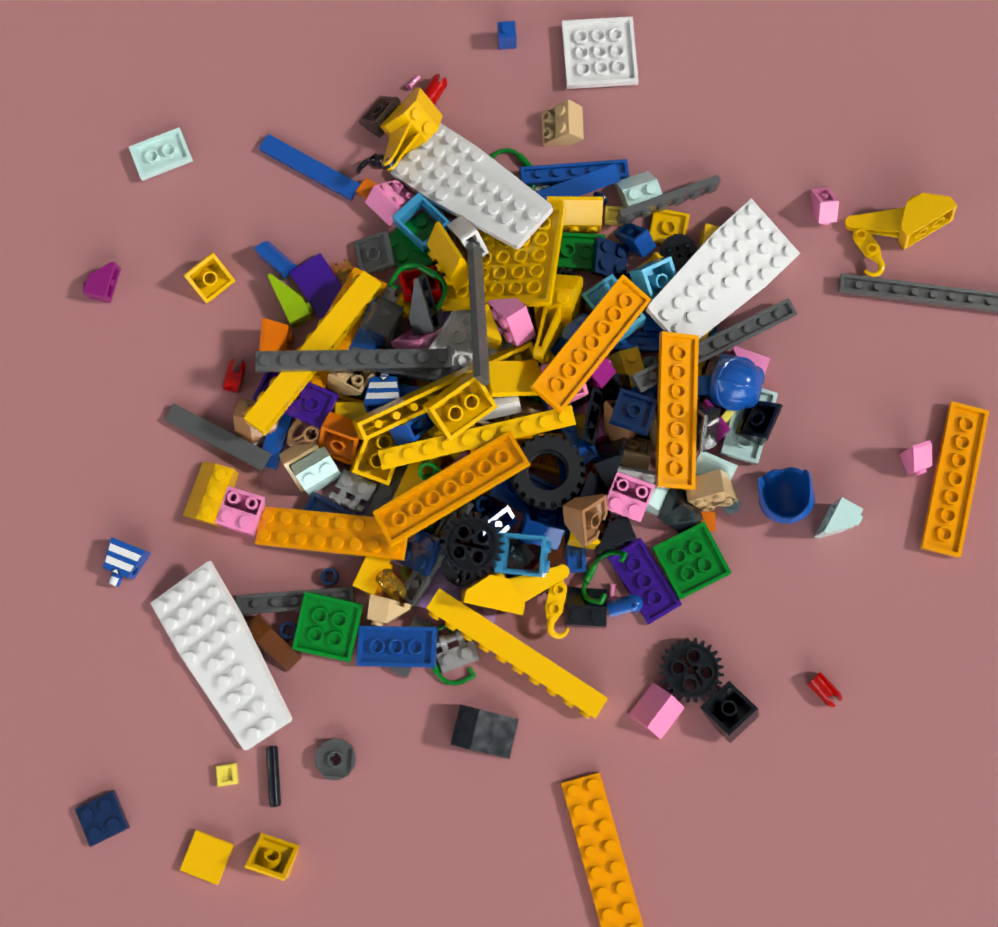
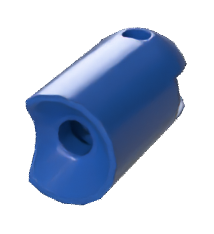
M628 595L607 602L610 617L628 612H638L643 606V600L638 595Z

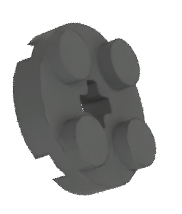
M330 739L317 750L315 764L325 778L340 780L350 775L354 769L356 753L353 746L343 739ZM335 753L341 758V762H338L337 765H334V761L330 760L331 757L335 756Z

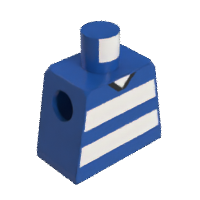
M380 373V377L370 378L364 399V407L367 413L401 397L398 378L384 373Z
M111 537L103 564L104 569L112 572L108 583L119 587L123 577L133 580L151 553Z

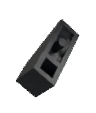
M426 272L421 273L414 279L409 314V324L414 336L435 333L442 327Z
M595 386L587 387L589 394L573 402L578 438L591 447L595 446L604 406L603 403L606 394Z

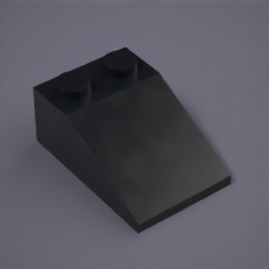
M460 704L450 745L510 759L519 719Z

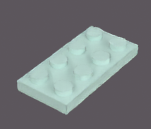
M762 388L759 401L776 403L778 393ZM746 408L736 410L729 420L728 426L731 430L724 437L720 454L757 465L763 445H758L735 433Z

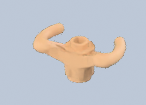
M296 419L288 430L287 445L289 447L297 444L311 443L318 445L321 430L311 425L303 431L302 435L294 438L297 428L303 423V421Z

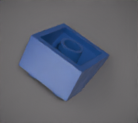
M524 502L519 534L547 536L549 541L552 542V549L558 550L565 531L562 510L556 508V510L544 509L542 511L536 507L531 508ZM519 539L520 541L526 544H535L541 546L542 542L536 540Z

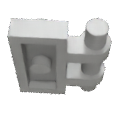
M344 469L335 485L341 491L338 494L331 492L329 499L333 500L337 505L348 507L354 513L359 512L363 514L366 510V507L361 505L363 500L370 503L379 486ZM348 494L356 496L353 501L347 499Z
M458 629L455 630V633L447 636L441 635L437 639V648L441 646L443 652L436 654L442 673L480 660L474 642L465 643L464 638L461 636L463 632ZM456 640L459 641V646L452 649L448 648V643Z

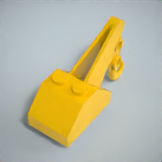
M921 193L918 196L910 197L907 200L906 206L902 208L848 216L845 220V228L848 231H853L852 239L863 255L878 265L877 271L869 272L864 270V273L869 277H877L885 270L880 246L871 234L896 237L900 246L905 250L953 221L957 204L950 196Z
M556 274L552 305L534 307L536 329L539 332L533 350V358L537 359L541 365L549 364L553 360L555 355L550 351L564 327L579 314L584 280L581 276Z
M566 565L550 567L546 577L518 575L505 578V574L491 571L490 575L485 574L463 588L459 601L523 615L525 602L549 588L545 604L547 632L551 637L561 639L568 634L569 627H566L564 632L557 633L554 630V625L563 612L567 593L564 579L569 575V568Z

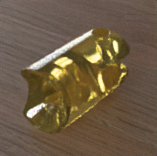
M343 259L345 267L340 269L337 263L334 267L342 285H344L353 270L352 265L346 259Z
M386 568L378 573L375 579L376 582L392 600H399L398 593L402 598L406 597L407 589L391 569Z

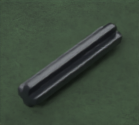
M268 746L266 747L269 806L279 807L281 805L278 747Z

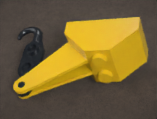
M415 88L380 125L389 137L385 155H377L375 153L371 157L364 159L356 169L357 174H361V170L367 165L371 169L393 170L404 154H408L427 142L439 129L443 115L421 88Z

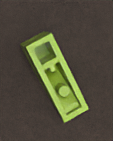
M271 273L267 276L292 328L313 320L311 316L313 309L310 303H305L303 297Z

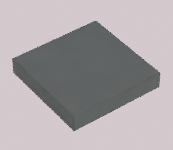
M385 230L353 242L360 270L372 275L395 267L388 231Z

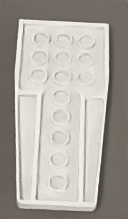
M441 123L439 129L427 142L406 154L398 165L390 171L395 179L416 193H421L429 202L456 217L463 215L474 227L514 249H520L553 212L552 205L479 147Z
M751 198L704 242L646 306L645 310L664 332L699 335L700 339L765 288L800 252Z
M212 561L204 563L150 603L179 655L244 750L254 747L292 721V716L247 623Z

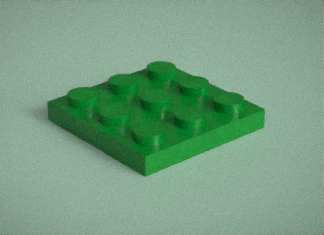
M425 211L405 223L422 242L430 237L435 226ZM399 229L389 234L397 268L407 263L423 264L425 266H432L438 263L437 261L433 263L428 255L429 250L423 253ZM407 268V269H405V270H403V271L412 270V269H417V268Z
M705 521L652 547L679 600L732 574Z
M305 591L292 650L351 662L364 604Z

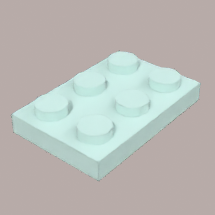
M180 127L129 146L142 181L193 162Z

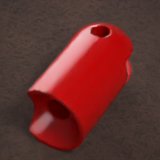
M435 74L424 89V93L434 105L447 87L446 77L441 82H438L440 74Z
M234 358L229 361L222 389L239 393L246 365L242 360L240 371L232 370Z
M821 672L807 683L827 706L836 707L830 699L832 695L839 701H842L841 693Z

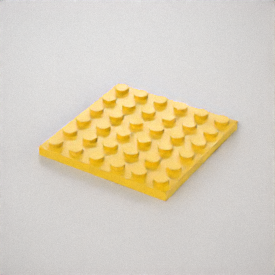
M564 206L552 207L553 212L520 249H514L476 228L489 251L488 254L482 257L485 305L488 304L489 300L517 298L526 307L552 305L566 212ZM454 238L453 243L468 265L466 252ZM469 284L458 291L452 285H447V295L441 309L443 311L470 310Z

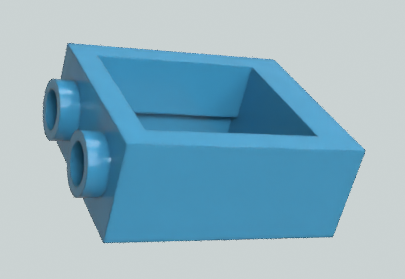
M418 192L392 216L394 225L423 253H426L428 250L430 251L427 246L429 238L422 242L405 223L421 208L436 222L439 221L447 234L450 233L447 227L450 221Z
M498 532V534H504L500 542H505L506 544L500 546V549L504 550L505 553L498 554L502 561L495 560L497 568H495L494 572L546 577V573H549L550 561H547V557L552 548V542L549 541V537ZM510 538L542 541L539 571L507 568Z

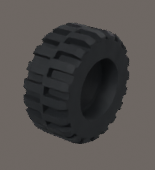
M544 433L541 436L539 434L533 435V438H527L523 441L520 448L530 464L536 457L548 454L559 458L566 470L565 479L562 484L552 490L539 489L531 482L528 474L529 466L511 476L510 483L514 492L522 502L524 501L528 504L527 506L531 508L536 507L542 511L544 509L556 510V508H562L564 504L574 499L579 493L584 482V459L579 454L580 450L577 446L574 447L569 439L565 440L558 434L553 436L550 433Z

